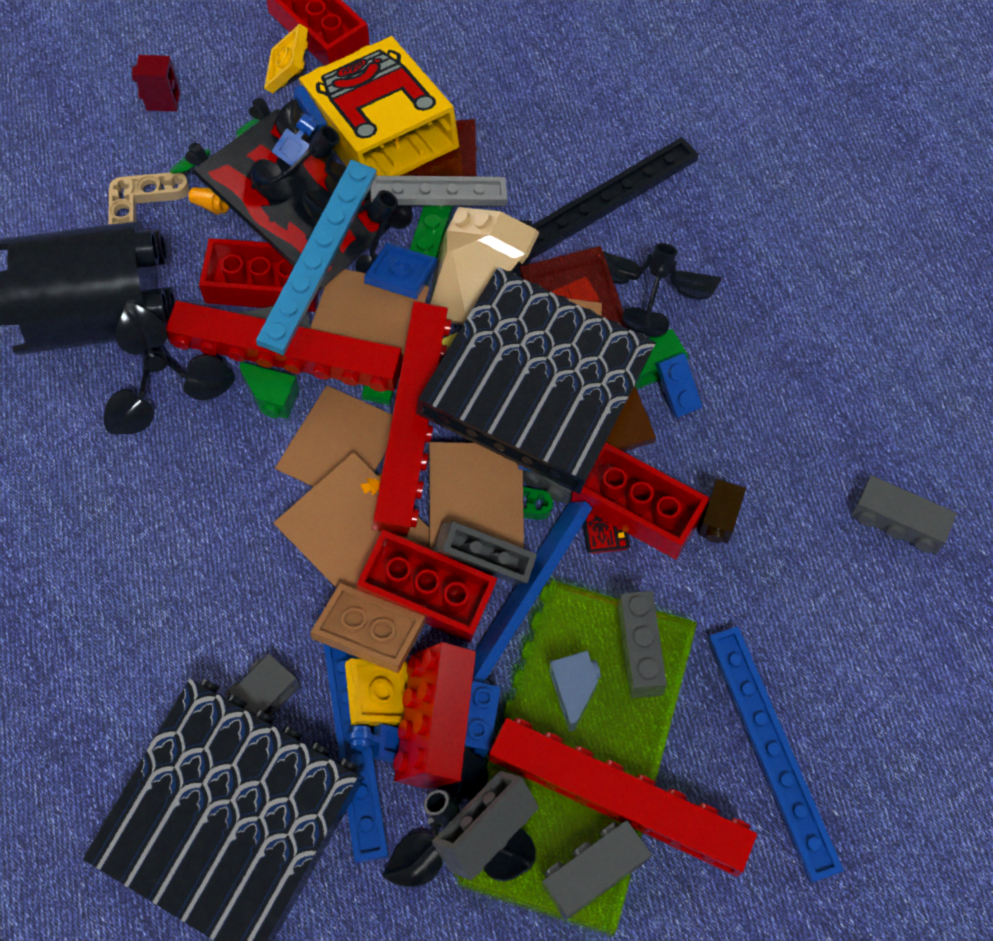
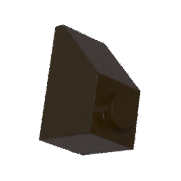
M716 479L699 532L700 536L713 543L724 542L728 544L736 524L746 487Z

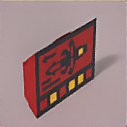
M591 513L588 515L583 523L588 553L622 551L630 548L628 533Z

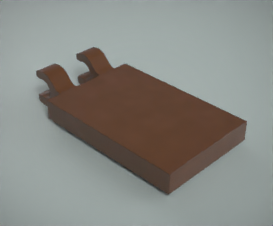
M634 387L606 442L623 452L655 443L656 435L636 387Z

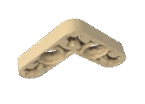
M159 173L125 176L114 179L109 185L108 224L136 221V203L183 199L190 190L186 176L182 173ZM147 185H156V189L152 192L143 191V188ZM123 188H126L124 189L125 199H121V196L119 194L121 193ZM123 208L129 209V213L126 216H116L118 210Z

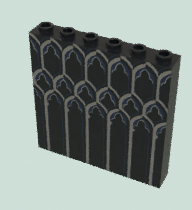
M497 267L420 395L416 414L580 494L656 342L648 339L643 334H638L623 327L616 321L608 320L596 314L591 309L583 308L569 301L564 296H558L544 289L539 284L531 283L517 276L514 272Z
M202 678L201 682L189 679L83 857V860L214 941H274L365 777L357 773L359 766L342 757L340 762H337L329 757L331 750L313 741L310 746L301 741L300 739L303 734L287 725H285L283 730L272 724L275 718L259 709L254 714L245 709L247 702L231 693L226 698L217 693L220 687L205 678Z

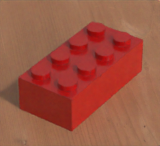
M266 0L269 13L287 31L291 32L298 24L308 29L306 38L308 45L306 49L324 66L355 53L362 47L370 45L368 24L342 0Z
M209 238L199 287L205 304L256 308L270 307L275 305L294 267L268 242ZM319 290L316 292L307 311L316 312Z
M606 443L581 493L578 494L573 491L571 502L586 501L592 507L591 514L677 560L703 517L710 498Z
M382 529L356 584V589L425 616V624L471 643L493 594L498 578Z
M441 642L411 655L407 664V674L409 675L407 689L402 698L404 706L403 720L398 728L399 749L393 762V769L395 771L394 782L432 789L461 781L476 651Z

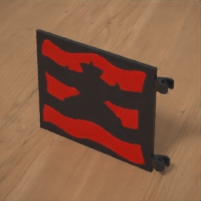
M256 98L253 100V106L249 108L248 113L253 118L261 121L210 158H208L200 144L193 143L188 147L189 151L185 154V159L190 164L197 166L192 172L294 267L317 225L307 215L302 204L301 193L303 190L328 191L324 182L328 176L324 170L327 157L317 159L310 155L293 173L286 177L294 186L293 194L287 200L272 201L262 196L251 182L250 170L252 165L260 159H267L277 164L282 173L286 172L291 165L271 152L281 138L275 123L280 110L277 108L271 113L266 102L262 98ZM370 198L368 200H364L362 205H364L366 201H370ZM364 210L355 216L318 289L319 291L373 244L380 223L370 220L368 210ZM386 224L384 226L381 236L385 234L391 228V226Z

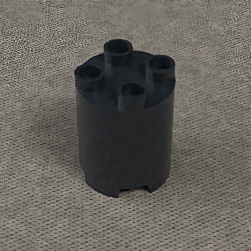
M130 221L0 239V250H8V270L0 272V325H19L25 343L12 346L13 353L16 355L116 342V325L126 302L135 303L147 308L156 314L164 324H168L175 304V298L171 287H158L155 266L167 264L166 246L161 230L145 231L140 221Z

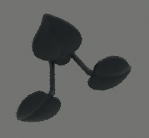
M293 99L285 104L277 114L275 123L281 136L287 128L295 134L299 131L295 126L304 112L300 108L297 99ZM322 126L319 131L315 130L310 137L305 134L302 139L309 143V150L284 173H282L277 164L270 160L260 159L256 161L250 170L251 182L254 184L255 189L269 200H287L293 194L294 186L286 177L312 155L317 159L327 157L324 170L328 176L324 182L332 195L346 169L340 163H332V159L336 154V151L333 149L340 141L338 133L330 126ZM369 191L364 200H368L370 198Z
M303 190L301 193L303 207L310 219L316 224L332 196L328 191ZM386 190L380 191L372 202L366 201L356 214L358 215L364 210H368L370 220L380 223L369 252L370 256L361 255L357 259V272L367 273L377 258L375 251L386 224L393 228L403 229L408 227L412 221V205H398L397 198Z
M666 243L656 244L653 255H648L646 262L641 268L630 259L609 254L600 248L597 249L595 256V267L599 275L610 282L626 284L630 279L638 280L649 266L651 274L656 278L647 310L639 307L627 308L623 312L622 321L632 331L654 338L665 335L669 328V320L665 315L652 312L661 278H665L670 274L671 284L677 286L679 293L690 298L702 300L713 295L722 277L687 271H675L677 249Z
M126 302L116 325L115 338L118 346L123 351L133 355L141 354L144 363L142 368L143 375L140 392L137 396L129 389H121L109 398L103 414L105 429L110 434H135L143 431L150 425L153 419V408L148 401L143 400L150 371L159 372L166 365L169 366L180 377L186 379L183 385L184 392L197 400H209L222 395L235 381V374L229 370L221 359L209 354L198 355L191 359L187 365V373L183 372L172 362L171 358H166L162 345L166 342L167 330L163 321L147 308L135 303Z
M468 747L464 748L461 781L437 787V790L431 792L424 801V810L431 817L427 820V823L431 826L433 839L439 834L437 825L446 827L460 813L458 805L462 802V798L467 800L473 799L487 784V766ZM520 828L507 842L506 846L498 851L485 865V873L496 881L504 882L515 879L530 870L535 864L537 857L536 846L530 835ZM415 832L408 835L397 846L382 876L387 881L401 887H418L430 882L439 873L443 864V859L432 843V837L423 832Z

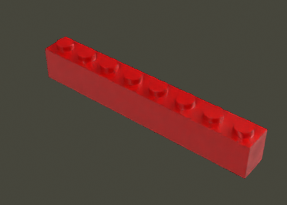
M175 301L166 326L167 336L171 344L179 349L187 350L192 348L213 356L217 354L225 355L239 362L245 360L253 361L267 368L273 366L281 367L295 374L305 372L323 380L333 378L351 386L361 384L379 392L386 390L395 391L403 360L402 350L399 347L300 326L283 356L260 347L256 343V339L266 319L181 301Z
M413 302L371 530L381 532L383 529L393 534L408 536L410 527L416 528L419 510L413 508L415 498L421 499L424 481H419L418 479L420 470L426 471L429 453L423 452L424 445L431 442L433 426L428 425L429 420L417 415L416 410L420 395L447 351V345H442L443 336H449L452 320L446 319L448 312L446 307Z
M506 718L489 753V762L620 823H624L627 820L633 829L735 877L743 873L758 834L750 830L751 826L748 823L736 818H731V821L719 816V811L712 806L703 803L697 806L686 801L687 796L677 790H662L655 786L656 782L640 774L634 777L624 772L625 768L616 762L606 760L604 763L593 758L594 754L583 747L576 746L573 749L563 744V739L553 733L545 732L543 735L532 730L533 726L522 719L515 718L513 721Z

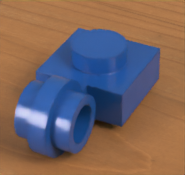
M304 113L295 126L299 129L298 133L295 134L287 128L271 152L292 166L309 149V143L303 140L302 137L305 134L310 137L319 124L315 121L316 117L312 114L308 116Z
M379 724L374 727V734L371 733V728L367 726L352 727V731L348 733L347 741L350 743V748L356 751H367L370 749V745H372L373 759L393 763L398 753L400 739L397 727Z

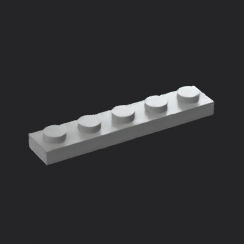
M376 176L370 187L371 202L380 191L386 190L397 198L398 205L506 206L508 200L505 177Z

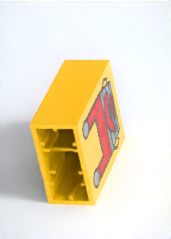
M393 36L362 47L355 53L326 66L318 67L312 72L299 77L300 85H304L326 120L327 126L332 127L338 133L340 141L333 150L336 151V154L346 167L350 160H354L377 169L376 176H400L459 148L454 106Z

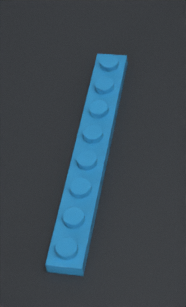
M350 160L256 339L258 346L283 356L285 355L376 177L377 169Z

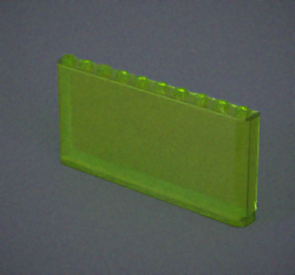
M552 579L550 585L545 584L540 598V602H544L542 613H535L531 630L536 632L533 641H526L522 654V659H526V664L523 671L517 670L513 683V688L517 689L515 699H508L503 718L513 721L515 718L522 719L533 726L532 730L543 735L545 732L553 733L563 739V744L573 749L576 746L583 747L594 754L593 758L604 763L606 760L616 762L625 768L624 772L634 777L638 774L644 775L656 782L697 621L656 610L667 686L662 696L630 699L618 614L619 599ZM588 651L590 659L596 660L598 663L601 678L597 679L596 691L574 731L569 732L549 673L550 662ZM492 762L487 764L488 783L500 770L517 775ZM522 777L539 806L537 811L529 818V821L521 827L530 835L536 846L537 857L535 864L530 870L517 878L504 882L490 878L484 869L472 881L453 873L454 877H458L457 886L613 938L618 927L631 874L567 921L564 920L543 889L542 882L547 878L544 875L546 870L559 861L563 865L567 864L575 858L572 854L574 850L587 841L591 845L602 838L600 832L616 820ZM635 830V832L641 839L642 833Z

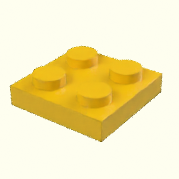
M298 24L271 49L264 89L272 94L280 87H284L295 74H300L304 67L303 56L308 45V41H306L308 29L303 25Z
M350 658L346 661L345 670L351 725L377 726L385 724L399 726L403 720L404 706L402 698L407 689L409 677L407 674V662H404L399 673H396L363 659Z

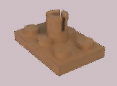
M339 583L310 632L311 639L399 673L425 624V616Z

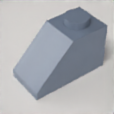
M588 651L550 662L549 673L569 732L574 731L596 691L597 679L601 678L598 663L596 660L590 659Z

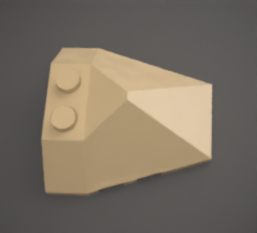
M458 207L440 245L438 265L435 269L429 304L448 308L446 319H451L453 324L463 325L497 267L511 271L518 262L522 264L529 256L539 232L501 211Z

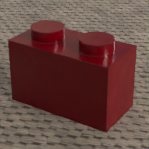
M138 55L137 64L132 67V79L134 82H137L138 95L140 100H143L146 111L177 112L181 90L170 56Z

